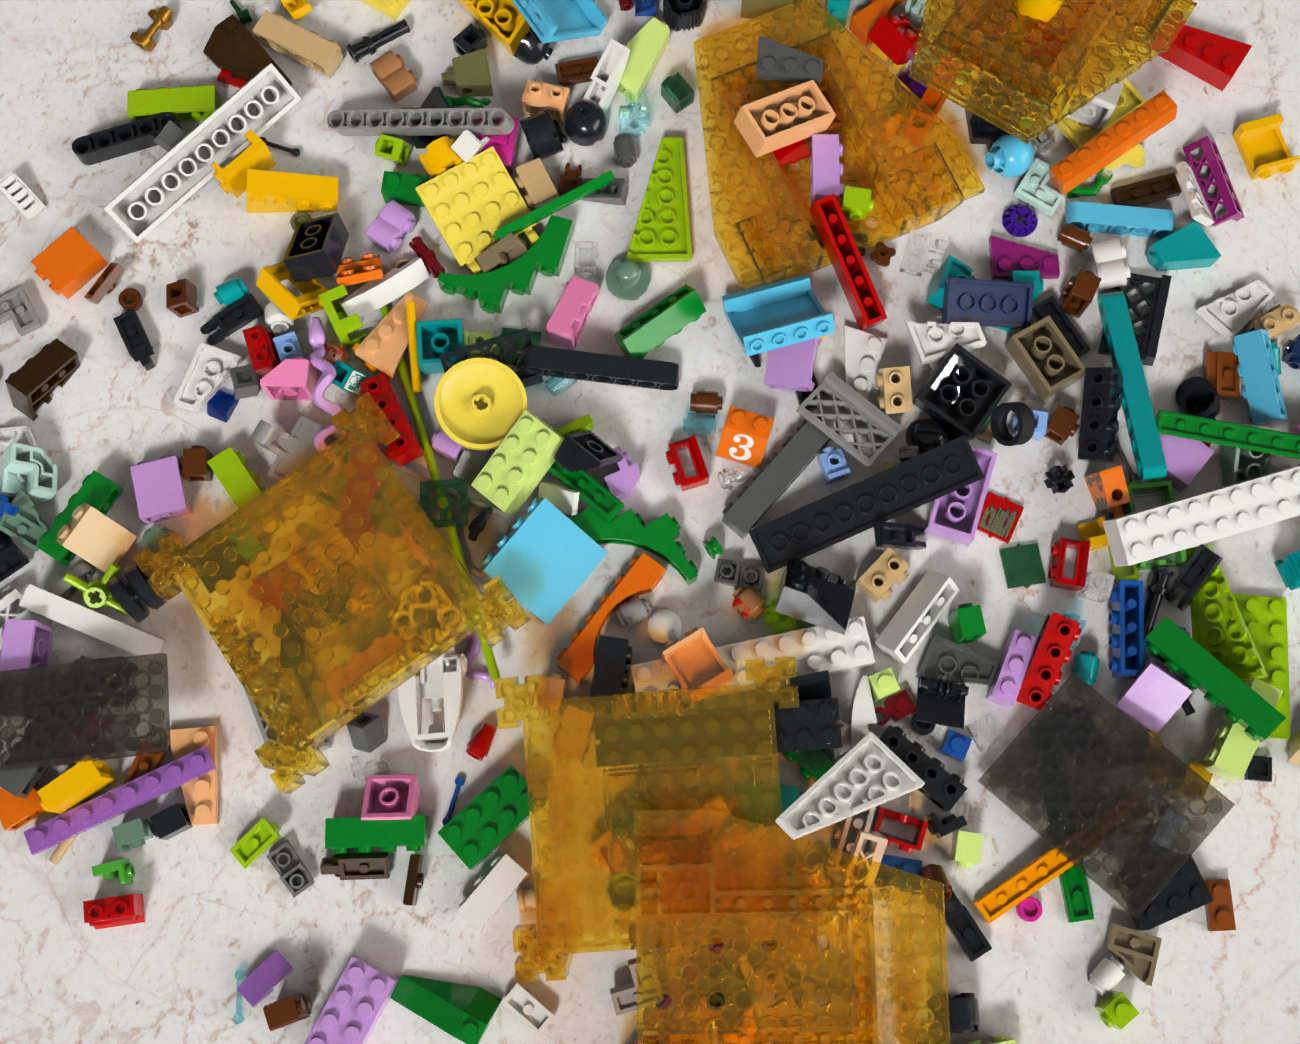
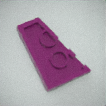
M990 235L989 252L992 280L1008 279L1012 271H1039L1040 279L1059 278L1060 269L1057 254Z

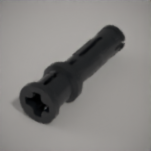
M405 19L371 37L364 36L361 41L353 45H346V48L352 60L357 63L360 58L368 54H375L377 48L409 33L410 28Z
M1155 566L1152 568L1153 576L1151 583L1146 587L1148 597L1144 607V638L1154 628L1162 599L1168 595L1167 586L1170 577L1174 575L1173 571L1163 567Z

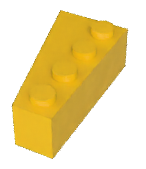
M456 0L514 56L522 39L529 32L530 25L512 0Z
M247 169L246 212L337 211L339 177Z

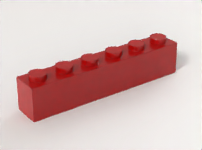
M835 194L814 201L809 211L859 329L864 331L881 324L887 319L886 313Z

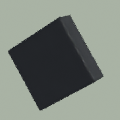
M1253 756L1245 772V780L1272 782V757Z

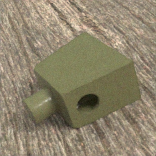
M485 49L453 58L454 71L441 73L443 86L456 84L459 96H493Z

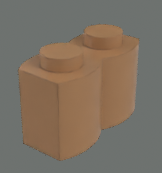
M390 50L371 62L370 67L374 76L397 103L417 90V78L411 69L407 70L404 67L405 62L399 54L395 55Z

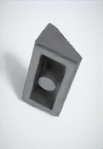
M464 448L452 471L453 479L471 486L494 449L472 450Z

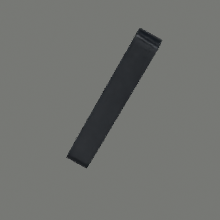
M527 346L525 348L524 372L528 374L668 391L677 390L679 387V365L676 363L543 346Z

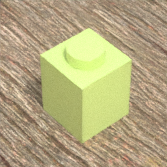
M891 667L868 676L874 702L896 694L900 690Z
M961 830L954 831L950 861L957 862V867L971 869L972 865H979L983 834Z

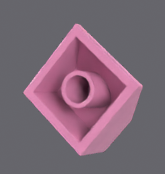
M294 357L293 359H285L260 380V386L271 400L313 401L312 390L318 381V374L309 360L304 357Z
M416 774L367 776L361 820L412 819L418 812L421 792Z

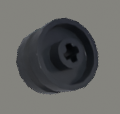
M133 562L123 570L127 581L123 577L116 575L106 583V586L130 617L140 623L150 615L147 605L157 610L167 603V599L151 576L137 563Z

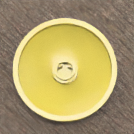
M471 358L452 366L439 381L434 397L435 416L443 432L458 445L472 450H490L499 447L523 412L527 410V395L519 377L508 366L489 358Z

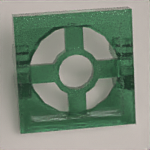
M466 478L420 482V527L422 529L468 526V515L471 513L469 504L471 502ZM447 487L456 490L461 498H451L447 494ZM440 488V494L434 500H429L430 495ZM441 497H448L450 499L449 506L444 509L439 508L437 501ZM452 506H461L457 515L448 519V511ZM436 507L440 511V520L430 515L429 508Z

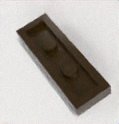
M1170 173L1112 188L1110 195L1114 205L1137 207L1179 196L1182 191L1175 174Z

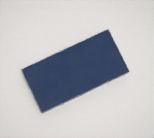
M946 277L942 323L979 322L980 326L1026 329L1031 326L1034 284Z

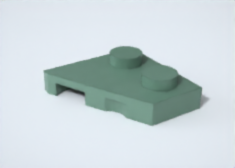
M21 488L10 504L19 507L16 516L3 513L0 519V530L37 552L41 536L50 529L26 491Z

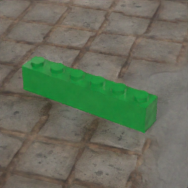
M1165 617L1144 639L1143 642L1147 644L1145 648L1154 656L1160 655L1166 661L1164 664L1171 671L1181 673L1185 677L1184 681L1194 690L1198 688L1205 694L1203 697L1208 703L1214 707L1218 705L1225 711L1223 713L1224 716L1232 723L1236 724L1238 722L1244 727V733L1253 741L1258 739L1260 742H1263L1286 719L1285 716L1169 618Z

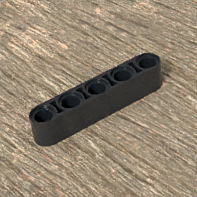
M163 112L79 137L73 141L72 150L84 165H93L157 146L158 144L153 141V138L160 133L168 121H172L182 130L183 128L175 114Z

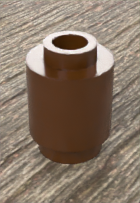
M1064 224L1057 241L1062 242L1061 245L1081 253L1083 249H1088L1093 238L1089 236L1090 231L1070 224V226Z
M712 391L691 393L690 411H696V414H717L718 410H722L723 396H718V392Z
M935 864L925 866L920 873V879L929 898L933 899L935 903H942L950 899L952 896V886L943 867Z

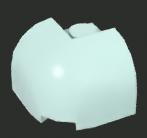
M11 442L4 451L0 461V494L15 498L22 488L26 491L33 504L50 500L57 494V464H53L52 460L43 453V449Z

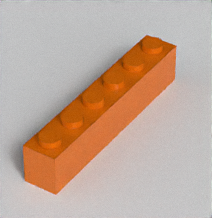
M1164 90L1051 167L1050 181L1064 196L1176 119L1177 104Z

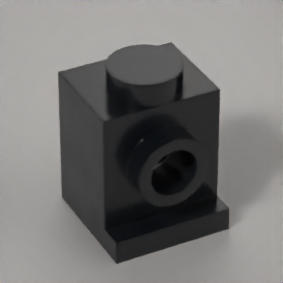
M472 23L453 38L455 51L460 56L485 49L488 46L486 33L481 28L477 29Z

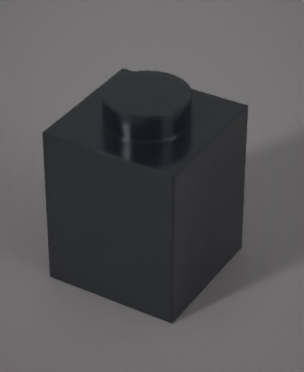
M176 803L150 817L152 821L150 827L155 837L163 840H168L193 827L185 805Z

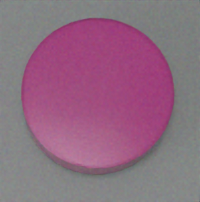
M1029 896L1016 905V913L1023 921L1034 922L1042 915V905L1038 899Z

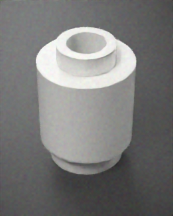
M1113 957L1110 960L1104 958L1091 972L1087 983L1096 992L1104 996L1106 992L1110 993L1125 976L1122 972L1124 967Z

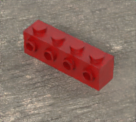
M382 372L360 382L359 384L363 391L359 392V395L364 405L368 403L371 410L367 412L373 424L378 422L380 428L376 431L381 441H386L389 446L385 450L390 460H396L400 467L424 456L386 374Z
M1049 609L1037 637L1038 641L1016 699L1017 702L1043 712L1045 706L1048 707L1053 698L1052 688L1054 684H1059L1062 677V672L1060 671L1062 665L1067 663L1071 657V644L1073 640L1077 641L1080 636V622Z

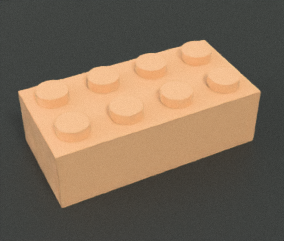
M810 80L741 106L734 124L757 158L811 137L812 134L826 131L836 114L814 80Z

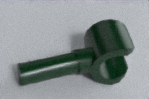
M231 0L230 4L235 9L242 24L252 22L248 9L241 10L237 3Z

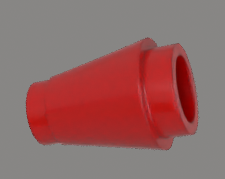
M484 723L466 744L467 749L465 752L474 759L482 761L484 757L488 756L497 730L493 726Z

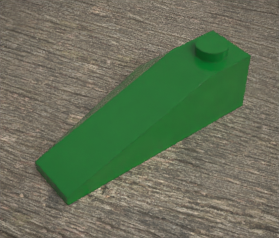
M402 975L391 996V999L466 1044H480L502 1001V998L481 987Z

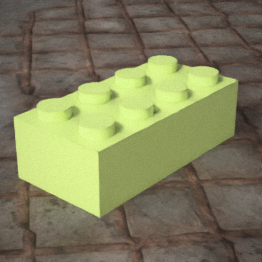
M525 410L472 482L471 486L504 513L515 516L555 462L554 456L565 437L538 416Z
M1259 679L1244 682L1276 708L1283 693L1282 690ZM1223 715V718L1226 719L1223 727L1217 728L1213 736V740L1216 742L1212 749L1208 748L1203 761L1206 762L1204 765L1207 767L1206 770L1232 782L1243 779L1260 741L1258 739L1257 741L1250 739L1244 733V727L1238 722L1236 724L1232 723Z

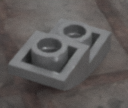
M718 558L714 582L737 588L741 586L746 588L751 585L759 592H762L766 569L765 567L742 564L739 561Z
M288 840L266 856L294 898L315 883L310 872Z

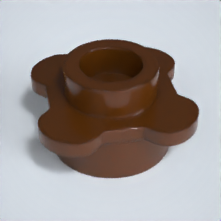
M883 242L876 243V249L870 253V259L877 265L889 266L890 259L895 256L896 250L885 246Z

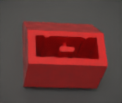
M903 14L882 15L867 35L896 65L906 64L929 44L925 39L926 35L921 30L914 29L910 25V19Z

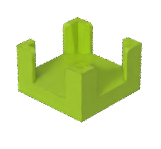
M344 284L318 296L340 342L349 349L356 343H362L368 334L366 330H362L348 336L349 333L362 328L363 324L358 314L344 318L346 315L340 304L336 303L333 305L332 301L348 294Z

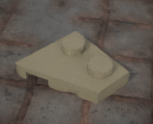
M1110 923L1105 948L1141 982L1152 986L1162 938Z

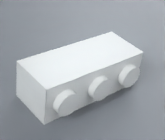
M505 854L503 857L499 855L490 865L493 868L487 876L481 875L475 882L474 886L476 889L471 895L465 894L457 904L460 908L456 913L478 932L485 928L530 874L508 854Z

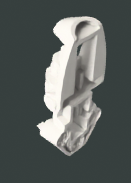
M438 584L412 586L404 597L398 612L392 618L393 627L403 633L404 641L410 643L407 646L409 652H407L408 659L398 660L395 665L398 700L402 718L413 746L418 750L426 752H440L452 746L461 713L463 676L468 670L466 657L463 653L455 654L454 630H459L465 625L466 616L463 611L454 606ZM431 591V600L424 602L425 594ZM437 610L438 622L441 623V632H438L439 653L437 631L423 632L424 655H422L421 615H425V611ZM456 612V621L449 623L448 618L450 614ZM409 617V626L402 628L403 620ZM422 699L431 700V711L434 712V724L429 726L428 734H421ZM443 701L445 725L441 724V712L443 711Z

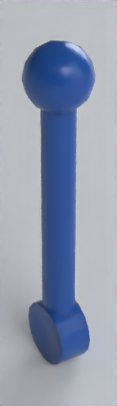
M463 777L455 779L456 787L447 815L442 820L444 826L451 820L460 787L465 784Z

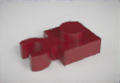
M906 689L884 700L886 708H875V714L882 713L884 716L883 721H880L878 726L885 725L891 716L897 722L916 712V707Z

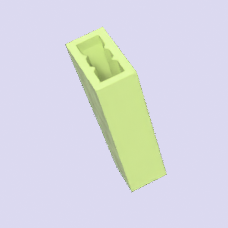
M655 17L625 45V47L630 49V53L617 91L634 105L638 103L670 41L668 25Z

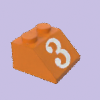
M730 406L716 456L760 469L774 418Z

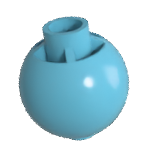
M1007 133L997 138L992 144L990 152H987L985 155V163L990 170L993 169L1003 177H1018L1024 174L1032 165L1035 149L1024 135Z

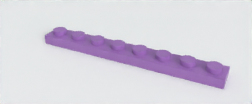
M204 746L24 831L31 854H39L216 770L209 748Z

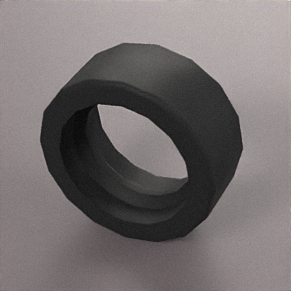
M1022 402L1000 404L995 408L991 416L990 426L992 434L998 443L1004 446L1022 445L1028 442L1035 430V417L1032 410ZM1011 410L1016 414L1019 421V429L1015 437L1009 433L1006 422Z

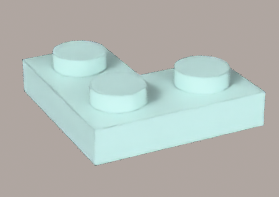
M1036 158L1013 196L1052 217L1064 196L1046 186L1050 178V168L1053 166Z

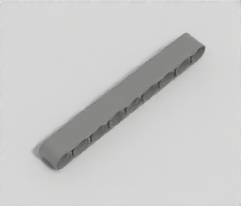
M502 108L333 110L327 116L328 126L343 136H380V134L388 136L461 135L466 129L473 135H507L512 132L515 126L513 118Z

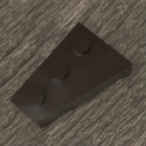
M56 338L50 344H46L33 358H29L19 370L11 373L7 380H5L13 407L35 421L38 417L36 414L38 409L44 402L49 404L52 400L49 396L58 385L62 388L80 367L77 352Z

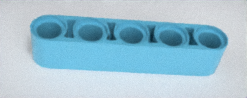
M1074 201L1066 205L1065 224L1069 226L1073 224L1087 231L1097 233L1165 238L1174 233V212L1166 209Z

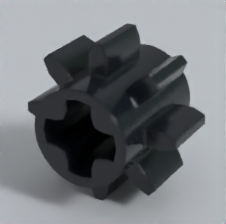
M1054 465L1048 472H1045L1048 479L1044 480L1047 488H1051L1054 494L1056 492L1066 493L1070 487L1074 486L1071 480L1075 476L1072 470L1068 471L1066 465Z

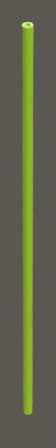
M388 304L380 308L383 318L390 312ZM403 356L397 367L492 682L501 680L500 673Z

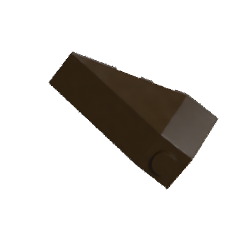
M233 14L215 26L203 53L217 68L223 71L227 70L233 73L235 77L249 81L265 66L272 63L288 84L292 85L289 78L249 30Z

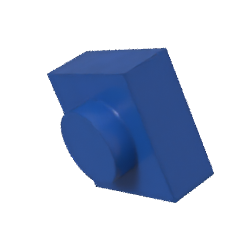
M949 729L940 753L963 762L972 738Z

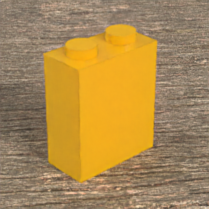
M88 756L38 790L37 793L41 798L39 803L47 812L62 814L89 801L93 796L105 790L118 779L105 760Z

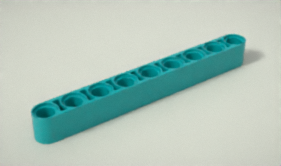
M1123 291L1099 294L1098 307L1112 366L1120 370L1123 376V385L1120 388L1119 396L1140 480L1166 477L1167 465L1125 294Z

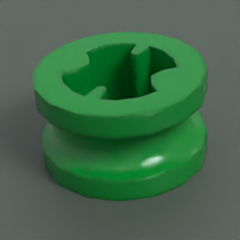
M711 536L709 541H702L712 559L716 558V554H723L722 548L714 536Z

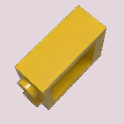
M284 261L263 267L259 272V278L256 283L291 320L324 309L318 295L328 290L316 278L307 282L300 281L295 283ZM288 279L303 295L295 297L280 281Z

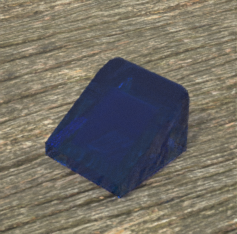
M218 390L207 402V414L227 423L239 399L235 400L233 395Z

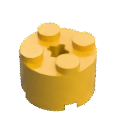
M1017 0L1018 11L1021 15H1027L1043 22L1050 21L1057 14L1063 0Z
M452 135L453 139H449L448 136L438 138L425 147L427 152L424 155L422 152L420 153L419 161L430 179L464 162L451 148L457 140L456 136Z

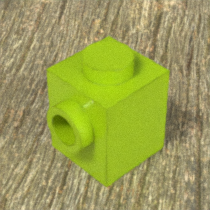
M845 185L841 200V210L844 216L852 220H865L867 213L873 210L874 199L871 198L872 190Z
M1112 991L1095 1006L1100 1013L1099 1017L1109 1028L1112 1027L1119 1030L1124 1028L1139 1014L1122 992Z

